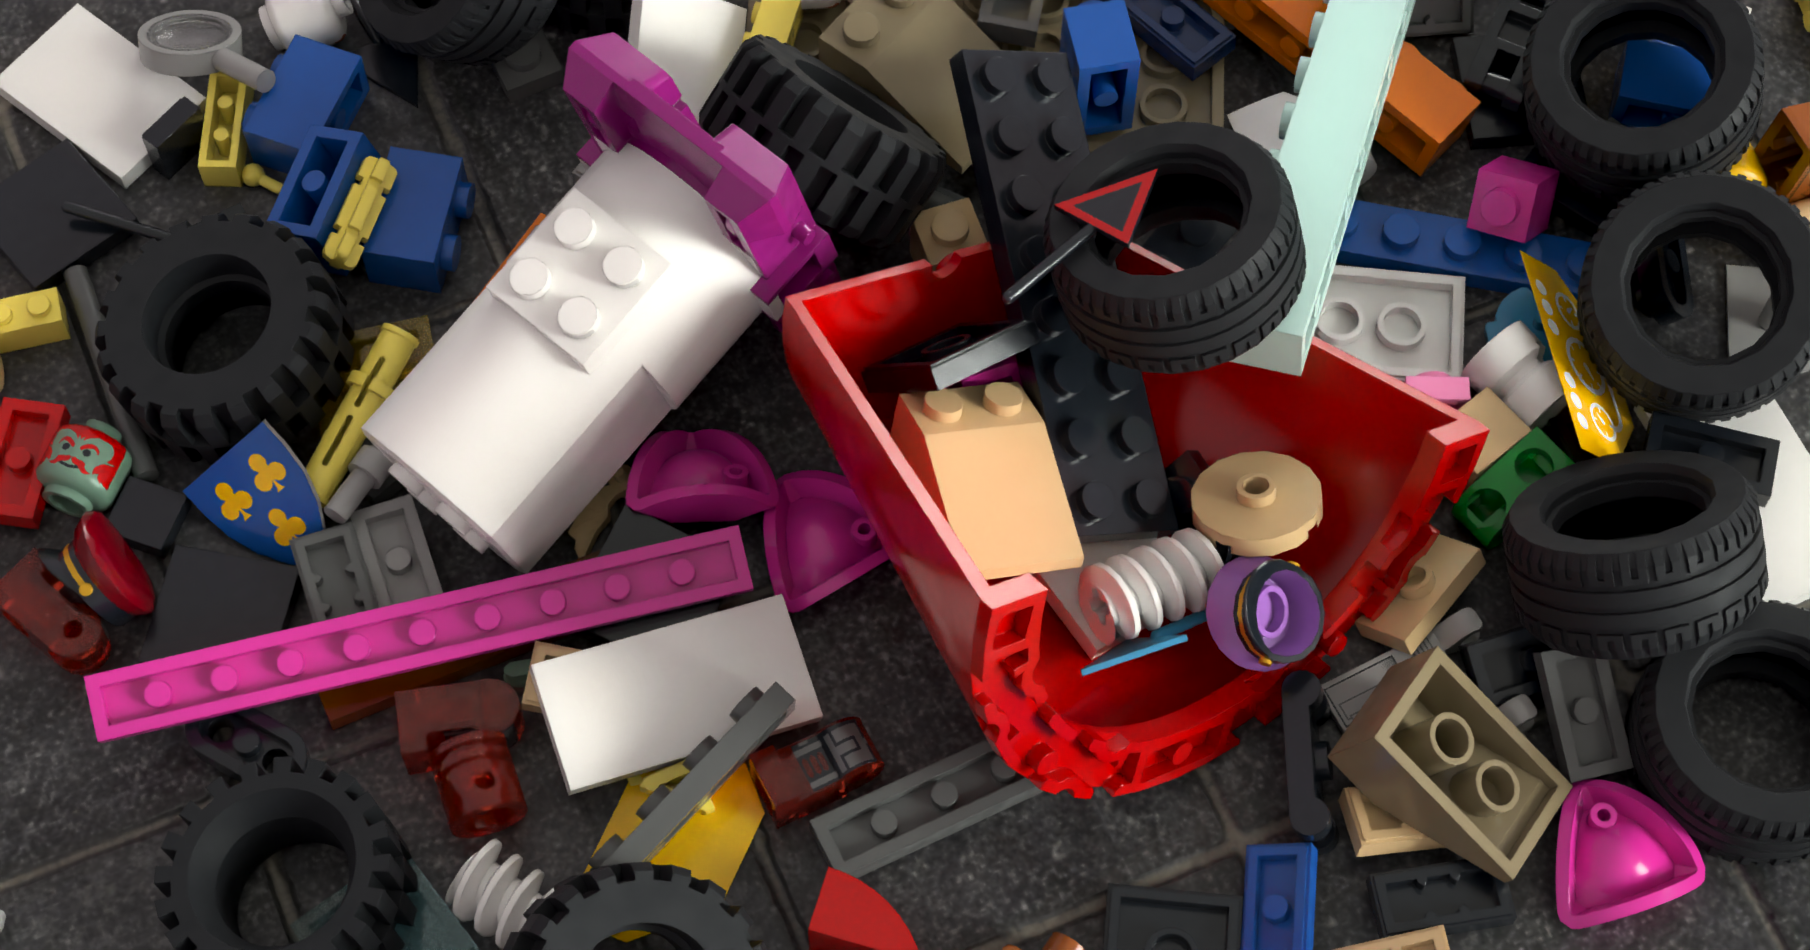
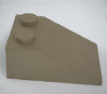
M854 0L818 37L819 60L835 71L837 70L849 77L861 87L866 88L883 102L905 115V118L910 122L918 125L926 132L929 138L935 140L941 146V150L946 153V164L963 174L972 164L949 59L961 49H1000L953 0Z
M1438 646L1391 666L1327 756L1374 805L1504 883L1514 880L1573 787Z

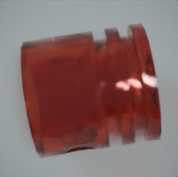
M485 729L455 736L441 743L432 750L428 757L451 833L456 837L475 838L502 831L521 820L528 811L515 766L512 763L509 748H507L505 735L498 730ZM488 811V812H487L486 814H484V815H477V814H479V813H481V812Z

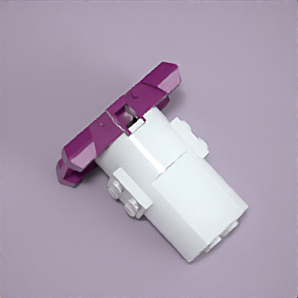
M614 32L575 40L568 48L563 91L591 136L576 154L586 172L509 257L505 266L489 282L481 294L361 427L364 435L393 464L387 471L406 487L407 491L434 515L438 514L453 527V530L478 552L483 554L490 548L516 570L525 574L534 567L671 409L676 410L761 312L769 317L773 327L782 334V314L785 296L842 281L833 262L838 256L829 234L815 223L789 165L735 124H731L714 138L700 127L689 106L680 99L682 95L670 75Z

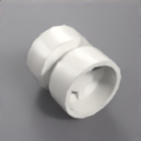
M1521 320L1512 323L1493 337L1470 360L1461 373L1462 377H1469L1470 386L1477 394L1488 386L1531 430L1536 426L1542 429L1547 425L1550 418L1556 417L1567 406L1554 360H1543L1546 347Z

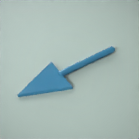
M1206 608L1203 611L1192 613L1183 617V619L1152 631L1150 637L1124 640L1080 670L1082 676L1188 641L1186 634H1177L1206 622Z

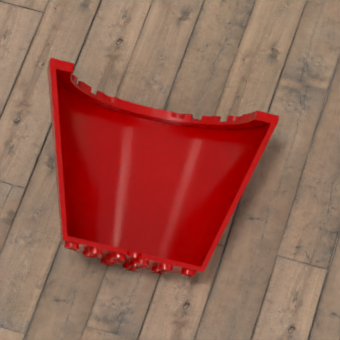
M990 241L955 250L939 262L935 271H932V265L928 261L921 259L785 296L782 314V339L789 372L992 750L1008 767L1029 779L1038 789L1055 795L1062 790H1066L1074 798L1091 799L1094 793L1092 787H1102L1112 797L1154 787L1203 766L1239 745L1240 739L1232 731L1252 717H1256L1266 726L1282 713L1281 688L1286 676L1297 670H1307L1315 674L1319 680L1331 670L1330 666L1322 660L1325 654L1330 657L1338 655L1346 646L1347 637L1345 634L1355 624V621L1363 614L1374 622L1387 609L1400 592V589L1406 584L1411 568L1422 556L1427 554L1440 534V531L1429 523L1444 496L1453 503L1459 501L1490 432V429L1478 420L1313 336L1301 376L1229 361L1205 370L1177 374L1142 372L1164 469L1187 450H1198L1209 467L1220 459L1238 453L1269 451L1295 458L1309 466L1321 482L1323 518L1318 528L1315 524L1308 531L1309 538L1297 548L1268 557L1296 562L1300 564V568L1312 577L1322 596L1325 611L1323 632L1315 649L1304 659L1291 662L1281 669L1261 672L1245 669L1231 661L1218 648L1211 636L1206 621L1177 634H1186L1188 641L1082 676L1080 670L1103 654L1093 660L1089 658L1046 601L1048 589L1030 573L989 580L984 578L890 436L899 394L913 392L868 393L861 372L865 371V367L959 323L1007 320ZM1133 242L1130 244L1129 249L1124 247L1115 259L1117 269L1131 275H1169L1185 270ZM1185 607L1186 612L1183 617L1188 616L1193 612H1191L1189 609ZM1163 617L1161 627L1172 622L1167 618ZM1145 628L1140 631L1136 638L1150 637L1151 632L1154 630L1149 631Z

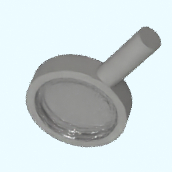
M207 10L176 11L152 18L138 30L140 60L145 67L154 72L178 77L203 76L222 72L261 93L269 92L275 84L276 77L272 70L243 56L241 26L234 18L228 15Z

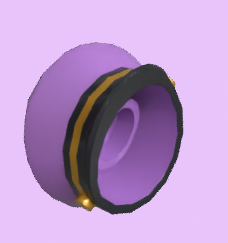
M1241 556L1228 562L1217 572L1208 590L1206 618L1211 636L1218 648L1231 661L1245 669L1268 672L1281 669L1291 662L1302 660L1315 649L1322 635L1325 611L1321 593L1312 577L1300 568V564L1296 562L1273 559L1268 556Z

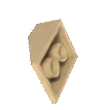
M1018 381L994 382L988 385L899 394L890 436L986 580L1019 576L1026 573L1034 574L1082 567L1084 554L1045 422Z

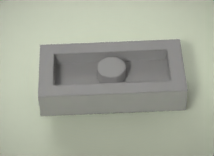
M411 494L353 512L350 518L379 608L443 593Z

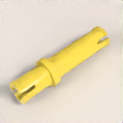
M383 323L381 332L360 370L351 371L346 380L350 388L306 466V470L320 498L322 508L327 505L338 490L348 472L349 463L358 453L366 439L361 427L394 391L393 387L414 349H417L420 343L412 334L393 324Z

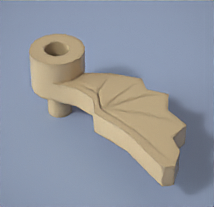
M623 464L608 481L610 485L604 486L574 520L568 534L576 541L574 549L579 558L591 553L598 535L611 521V507L618 499L626 498L630 466Z

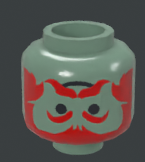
M96 419L87 420L85 425L66 424L60 427L52 437L36 469L37 479L45 488L42 492L43 499L55 509L81 518L85 511L104 512L114 505L132 466L130 452L120 443L122 434L113 426Z

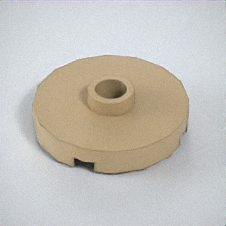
M1258 451L1242 452L1220 459L1200 473L1191 489L1192 517L1196 530L1209 539L1214 547H1216V541L1222 545L1231 546V554L1239 556H1274L1297 548L1309 538L1308 531L1315 524L1318 528L1323 518L1321 482L1309 466L1288 455Z

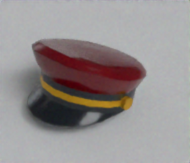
M85 511L75 528L73 540L61 550L51 548L38 549L37 556L43 566L59 581L76 592L92 610L115 626H124L137 615H147L153 612L155 592L151 579L128 543L100 511Z

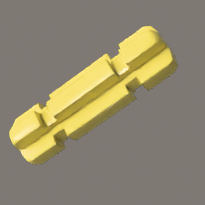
M372 156L363 159L355 176V179L360 181V183H353L333 225V228L338 230V232H331L322 249V257L333 268L351 271L357 267L364 251V247L360 245V242L364 244L368 242L386 202V198L381 195L382 193L386 195L390 193L397 177V170L390 165L389 160L383 157L378 159Z

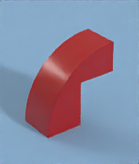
M828 867L808 927L809 950H918L910 930L888 901L861 880L845 872Z

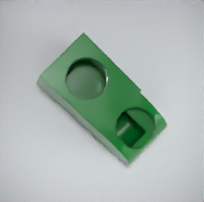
M1536 426L1461 495L1459 501L1453 506L1451 513L1487 550L1492 549L1503 542V521L1517 496L1535 481L1553 471L1575 463Z

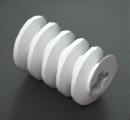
M1192 528L1181 529L1174 532L1171 538L1168 536L1153 540L1149 546L1142 545L1130 549L1127 555L1118 554L1109 557L1104 564L1099 562L1086 566L1079 578V604L1092 632L1101 642L1111 646L1115 641L1116 630L1126 640L1138 637L1140 633V624L1149 631L1161 627L1163 616L1171 622L1183 619L1186 612L1185 607L1193 613L1205 610L1208 590L1217 572L1224 566V563L1213 544L1201 532Z
M495 838L490 840L464 863L449 886L445 896V904L448 906L453 904V914L460 921L466 922L474 919V929L481 936L491 937L496 934L495 944L499 949L503 950L510 933L519 932L527 919L523 913L536 899L546 898L553 893L554 887L544 896L538 893L545 877L544 872L540 869L532 871L522 881L517 878L523 864V857L519 854L512 855L502 865L497 864L496 861L500 854L502 843Z

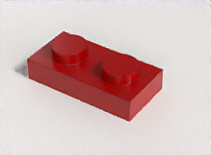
M3 397L0 407L1 525L39 529L46 501L42 497V492L45 488L37 479L36 469L55 432L70 422L71 415L66 405Z

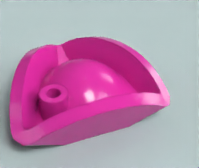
M704 429L696 432L669 430L653 434L643 443L634 459L626 489V505L632 510L669 523L737 521L773 508L780 501L773 472L758 448L742 435L728 430Z
M801 470L787 473L776 479L780 501L775 507L764 510V546L774 594L783 595L789 612H800L890 559L845 476L819 470Z
M1585 779L1572 783L1573 787L1562 805L1556 850L1557 914L1562 923L1570 929H1582L1603 924L1656 907L1702 885L1705 881L1706 868L1696 844L1688 832L1660 804L1641 792L1616 782Z

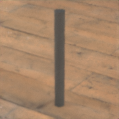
M84 265L69 267L64 271L63 277L116 429L122 434L121 443L132 456L133 477L153 482L159 477L160 473L146 433L111 394L109 384L103 379L96 360L100 350L95 345V328L98 321L106 320L99 311L101 306L88 269Z

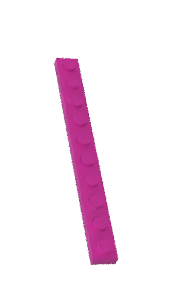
M739 525L83 677L97 742L106 743L529 644L535 641L751 592L754 588Z

